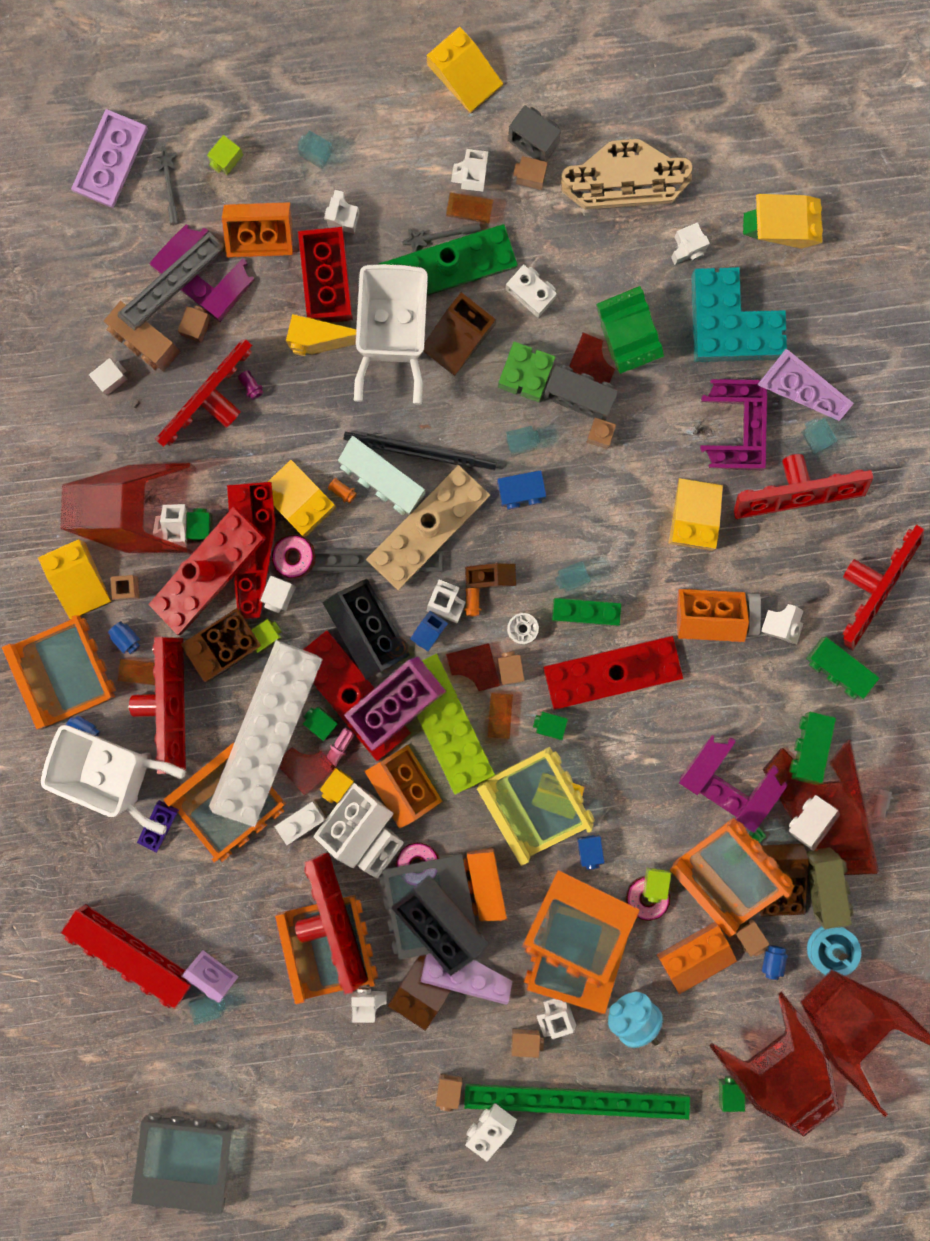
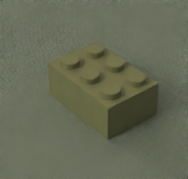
M831 847L806 851L809 858L808 882L814 917L825 930L852 925L851 917L854 916L851 903H848L847 895H850V887L844 878V873H847L844 859H841L839 854L835 853Z

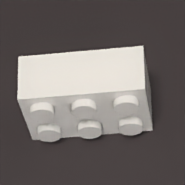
M353 782L313 837L337 860L354 868L394 813L370 792Z

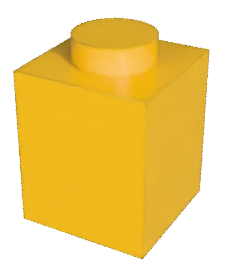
M337 767L321 787L320 791L323 792L321 796L330 803L334 801L338 803L355 780Z

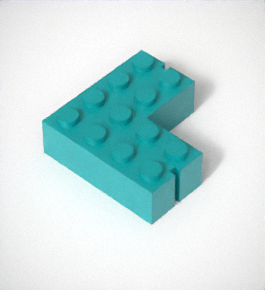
M739 267L719 268L717 272H715V268L694 269L691 275L694 362L777 360L787 349V336L782 335L786 331V310L741 312Z

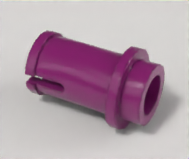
M250 370L242 372L238 379L247 390V396L251 397L252 400L262 396L263 387L258 385Z

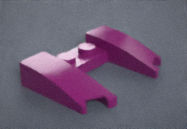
M186 224L157 253L149 263L150 266L161 275L201 240L209 230L206 228H202L201 232L191 230L189 225ZM242 258L215 288L197 275L180 291L221 322L255 279L253 276L248 277L244 269L248 264Z
M711 379L710 383L713 387L708 396L703 394L701 402L743 404L744 408L743 446L700 445L701 452L706 451L711 461V464L708 465L709 468L764 471L766 469L767 389L757 385L761 380Z
M711 735L681 775L679 784L697 796L701 793L734 815L737 822L742 823L754 833L787 787V783L779 784L775 777L779 770L773 765L752 794L747 796L714 774L736 740L729 737L728 744L714 742L715 735Z

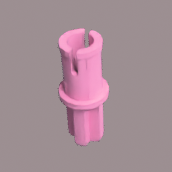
M343 728L334 745H330L331 749L321 764L324 768L332 772L335 770L341 757L346 754L345 750L354 736L351 730Z

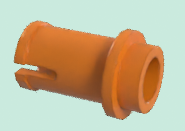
M334 478L328 486V490L342 498L344 503L351 504L357 495L354 488H349L337 478Z
M478 588L466 589V608L464 609L466 616H479V612L482 611L479 608L480 589Z

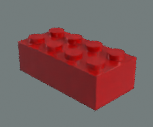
M333 227L298 231L307 318L327 323L353 321L343 228Z

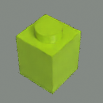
M224 135L207 154L210 161L209 166L217 173L222 171L226 175L230 173L243 156L241 148Z
M267 619L252 629V632L261 644L256 649L257 653H261L275 644L276 640L282 639L280 636L282 630L276 621L272 623Z
M646 867L643 895L648 897V901L661 903V899H668L671 873L668 870Z

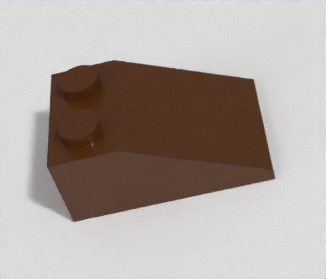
M421 955L417 957L390 998L388 1007L426 1031L451 990L420 982L426 955Z

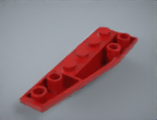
M272 482L227 485L229 511L233 507H237L267 538L234 575L236 607L244 619L260 618L263 602L260 600L266 587L276 527Z

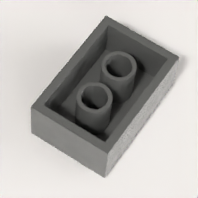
M561 365L560 367L555 366L543 398L590 418H598L605 421L618 391L614 390L615 387L609 383H597L593 381L594 378L584 373L580 376L573 373L572 368Z

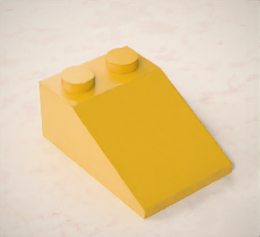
M460 26L427 54L428 67L470 114L503 86V82L477 45Z
M756 195L759 240L800 249L823 243L821 199L807 195Z
M292 314L286 342L294 354L305 356L307 353L312 355L356 345L357 330Z
M292 460L268 481L272 482L274 507L304 538L337 508Z
M678 479L669 544L710 551L716 549L720 527L723 485Z
M78 539L38 557L46 578L70 620L74 615L81 616L112 602L85 541Z

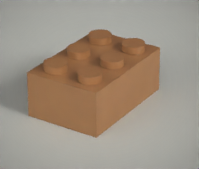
M120 300L104 320L109 326L106 330L120 343L125 340L124 345L136 356L139 357L142 354L141 359L156 371L159 368L164 372L180 351L168 338L147 321L135 331L118 317V312L126 306Z

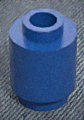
M120 621L108 631L110 639L123 654L129 653L131 655L140 647L138 643L141 639L128 624Z
M80 716L71 717L66 723L67 726L97 737L100 734V731L96 729L97 726Z
M774 945L768 946V950L765 951L762 972L766 974V978L779 980V977H784L788 957L786 948Z

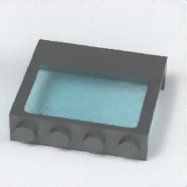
M462 853L389 869L387 867L382 870L383 874L379 876L381 888L386 887L387 896L383 897L386 910L390 909L391 918L388 919V926L390 932L395 934L396 940L392 941L394 955L398 954L399 960L431 954L391 908L428 875L431 876L476 928Z
M158 1113L146 1115L141 1121L131 1203L222 1214L226 1200L224 1193L231 1135L234 1131V1126L229 1125L225 1121L207 1123V1120L200 1118L189 1121L184 1120L182 1116L164 1118Z

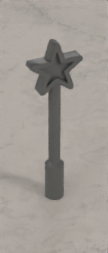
M162 146L161 154L153 155L152 158L159 162L158 169L160 172L164 169L169 202L170 225H177L179 222L177 208L174 205L170 168L175 170L172 161L178 155L176 152L168 153L165 146Z
M479 222L463 225L461 228L423 236L424 230L415 233L409 228V238L403 241V245L412 246V251L416 252L418 246L427 247L425 241L461 233L481 231Z

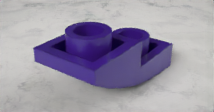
M159 800L149 819L166 826L165 833L162 835L144 827L137 843L157 853L179 810Z

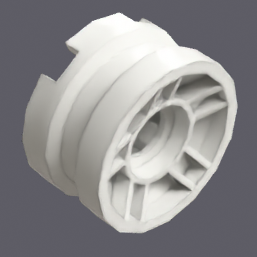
M528 613L515 615L510 619L507 626L509 637L518 644L532 642L539 630L537 620ZM522 624L527 627L525 633L519 631V626Z

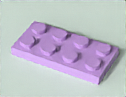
M106 109L71 190L114 209L148 130L147 126Z

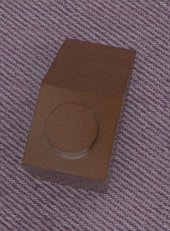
M494 563L465 567L466 589L516 586V564Z

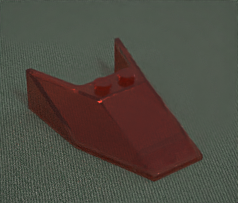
M191 463L127 465L63 484L60 529L124 553L192 555L193 551L145 532L144 505L145 486L148 481L179 471L196 472V467Z
M847 740L829 761L839 781L823 782L819 785L791 779L790 765L793 758L784 748H781L762 770L766 775L772 766L775 765L779 770L775 774L779 784L787 783V787L779 799L791 820L802 814L804 811L802 809L803 805L809 798L813 799L815 795L837 809L840 816L816 849L831 847L835 853H838L840 858L844 859L846 863L847 873H844V875L877 874L879 868L851 740Z
M831 969L800 1003L834 1068L886 1117L888 1114L881 1108L861 1069L862 1060L894 1029L930 1045V1033L897 1001Z
M781 991L778 993L785 1031L780 1037L746 1061L741 1060L713 1043L709 1047L756 1110L804 1137L838 1112L840 1108L828 1053L799 1011Z

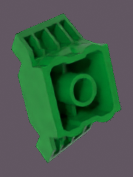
M640 286L596 304L601 321L600 325L612 361L614 360L620 374L664 357L658 332L653 324L649 306L645 301L644 291Z

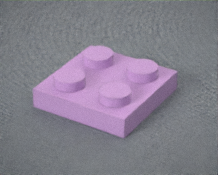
M203 950L182 975L191 985L198 987L210 999L218 1003L238 978L236 974Z

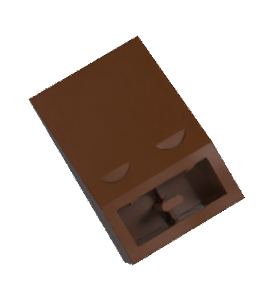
M461 292L424 342L423 352L455 377L495 327L496 319Z
M238 608L183 642L181 646L203 681L210 682L254 652L261 644Z
M803 843L761 845L762 850L768 857H772L775 860L777 867L782 873L787 874L791 878L794 888L788 898L782 895L762 909L760 916L805 915L809 858ZM758 866L760 901L777 889V887Z

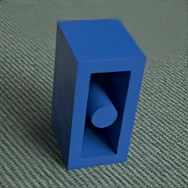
M541 470L497 479L502 507L507 506V510L520 508L521 503L529 502V506L541 504L542 499L546 498Z

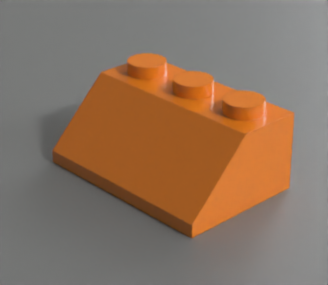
M290 202L227 204L223 206L222 225L227 257L293 255Z
M678 590V639L745 642L749 625L745 592Z
M406 745L365 771L385 806L394 813L392 818L399 829L417 820L443 802L409 745Z
M493 847L467 852V858H464L463 862L465 872L470 871L471 880L467 882L470 894L474 893L476 902L472 903L474 916H479V921L506 920Z
M715 922L657 954L678 994L685 992L737 962L728 941Z

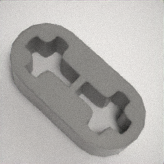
M748 593L746 600L749 619L747 636H759L760 594Z

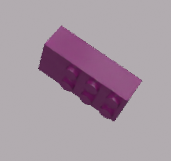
M417 656L407 661L344 716L373 751L382 746L446 691Z

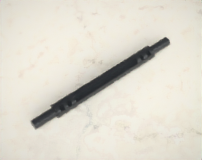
M346 431L344 433L343 440L349 441L354 436L367 447L469 468L474 466L494 471L497 462L475 458L476 455L372 434L361 435Z

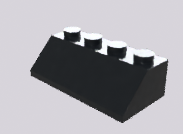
M368 579L347 587L322 602L365 680L410 656L409 652L407 654L405 652V654L393 659L387 654L392 649L390 639L400 636Z
M430 875L415 885L391 907L450 976L474 961L489 945L482 934L472 925Z

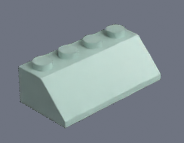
M354 436L350 438L338 459L342 471L349 476L352 473L359 478L357 482L366 489L371 486L377 491L375 495L384 502L387 500L395 504L393 509L403 516L405 513L410 515L426 495L425 489Z

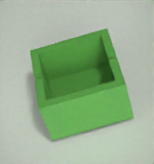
M513 341L498 382V388L517 394L518 387H522V397L539 402L556 356L536 350V353H532L531 347Z

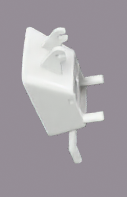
M366 265L361 268L356 348L363 355V359L355 378L354 401H363L364 376L370 361L411 363L414 377L413 404H422L423 381L418 358L423 353L428 277L424 269L404 265Z
M64 725L59 727L51 744L41 778V785L48 791L109 817L117 816L127 810L143 827L163 835L167 829L166 826L145 818L134 807L135 802L138 800L137 796L146 769L162 770L181 779L185 776L186 771L166 762L151 760L152 756L148 752L138 754L100 737Z

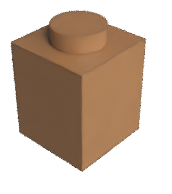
M522 156L521 162H516L513 176L517 177L516 184L542 190L548 162Z
M187 306L178 328L179 334L202 343L211 320L210 316L206 313L207 310L199 306H194V308Z
M594 418L586 443L607 449L616 424Z
M137 576L110 577L113 600L140 599Z
M515 651L501 653L502 658H498L502 685L524 681L520 655H515Z
M752 919L741 924L735 934L750 957L761 955L766 951L765 947L770 945Z
M512 1029V1056L539 1058V1051L544 1050V1037H540L539 1030Z
M440 1074L436 1097V1106L440 1107V1110L448 1112L453 1111V1109L458 1110L462 1077Z

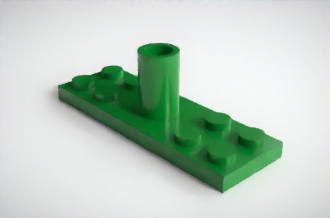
M505 224L378 263L379 265H404L424 269L428 277L427 296L518 267ZM445 259L453 260L451 263L443 262Z

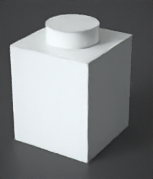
M110 358L89 374L96 385L107 396L128 380L124 375L126 370L119 361L114 363Z

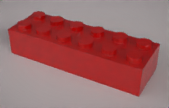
M87 904L75 910L61 931V934L65 936L64 939L68 943L79 945L84 949L83 952L92 958L97 957L103 961L102 965L112 971L115 969L121 973V977L129 983L135 982L141 986L140 990L149 996L153 994L160 999V1004L166 1008L172 1007L175 1009L192 986L182 976L186 971L185 969Z

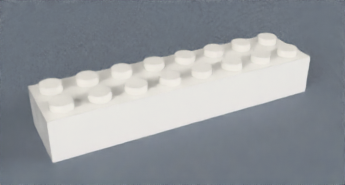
M275 641L209 805L212 813L255 827L322 662L319 656L281 641Z

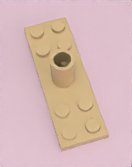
M458 465L379 545L366 561L399 591L491 495ZM426 521H431L435 526L425 528L422 524Z

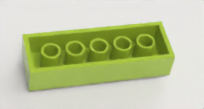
M436 653L422 660V662L446 692L417 717L455 795L495 776V773Z

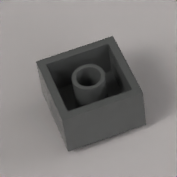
M524 105L509 126L508 142L529 157L547 162L559 145L561 130L552 120L547 121L541 117V113L537 109Z

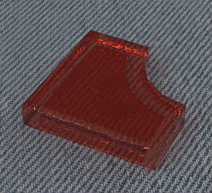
M584 332L582 333L569 365L573 369V373L580 376L584 373L594 378L593 381L602 384V382L610 384L615 368L610 366L603 357V340Z
M489 643L446 654L452 676L461 675L469 678L475 683L478 691L500 686Z
M293 747L284 753L279 766L303 795H306L336 768L322 751L306 755L298 752Z

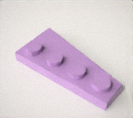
M785 349L757 384L838 421L842 419L854 404L787 349Z
M426 954L420 981L505 1005L509 1003L512 980L475 960L450 976L432 954Z

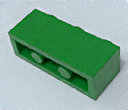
M553 599L552 622L620 626L621 603Z
M822 637L806 657L810 662L809 666L818 673L820 671L828 675L826 679L835 686L841 685L846 689L844 693L853 700L856 698L864 699L880 679L827 637Z
M810 711L801 717L799 722L801 735L800 738L796 739L794 750L797 751L796 759H793L790 765L791 779L815 785L823 783L836 721L835 717Z

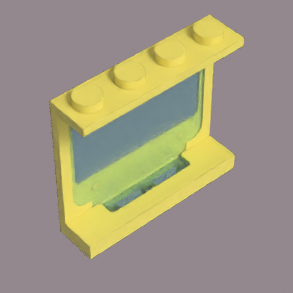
M550 747L480 782L477 788L521 866L529 862L530 856L584 829L588 833L591 832L593 822H595L590 810H585L580 792L578 790L575 791L571 783L573 781L568 771H563L560 765L562 764L560 756L556 751L553 752Z

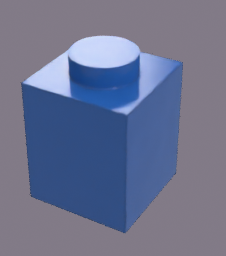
M429 611L410 639L419 647L429 651L448 623Z
M600 835L577 837L581 866H586V869L600 868L599 864L604 863Z

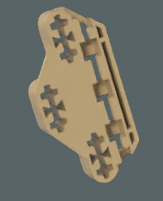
M640 139L616 140L606 144L583 165L565 168L561 177L562 193L584 210L673 203L692 180V164L686 158H669ZM623 149H626V151H625L626 157H623V155H624ZM610 151H614V154L617 155V156H616V157H613V155H612V153H610ZM657 169L660 171V173H663L661 176L658 174V172H655ZM581 174H584V175H583L584 182L581 183V178H582V177H580V176H581ZM594 174V177L597 179L592 180V177H590V175ZM568 176H572L574 182H570ZM682 184L677 191H675L676 188L666 187V192H664L663 185ZM651 185L650 189H637L635 194H633L634 186ZM621 188V191L604 192V196H602V189ZM590 191V193H584L582 198H578L572 192Z

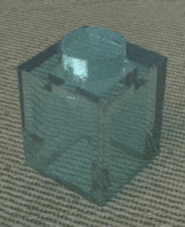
M310 130L306 136L303 135L297 144L299 155L323 169L334 151L330 142Z
M817 418L804 424L806 429L801 431L814 455L838 441L825 418L820 421Z
M532 426L508 431L505 434L510 456L537 450V444L540 443L537 430L533 431Z
M583 561L556 572L558 576L555 577L558 588L560 590L564 589L565 593L591 582Z
M204 995L194 998L188 1003L194 1025L220 1018L224 1013L223 1010H225L223 998L218 1003Z

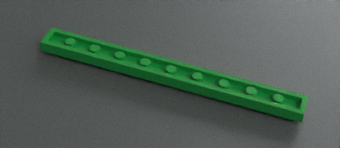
M465 1084L464 1109L485 1110L487 1108L490 1110L494 1104H497L505 1111L684 1120H689L690 1096L684 1094Z

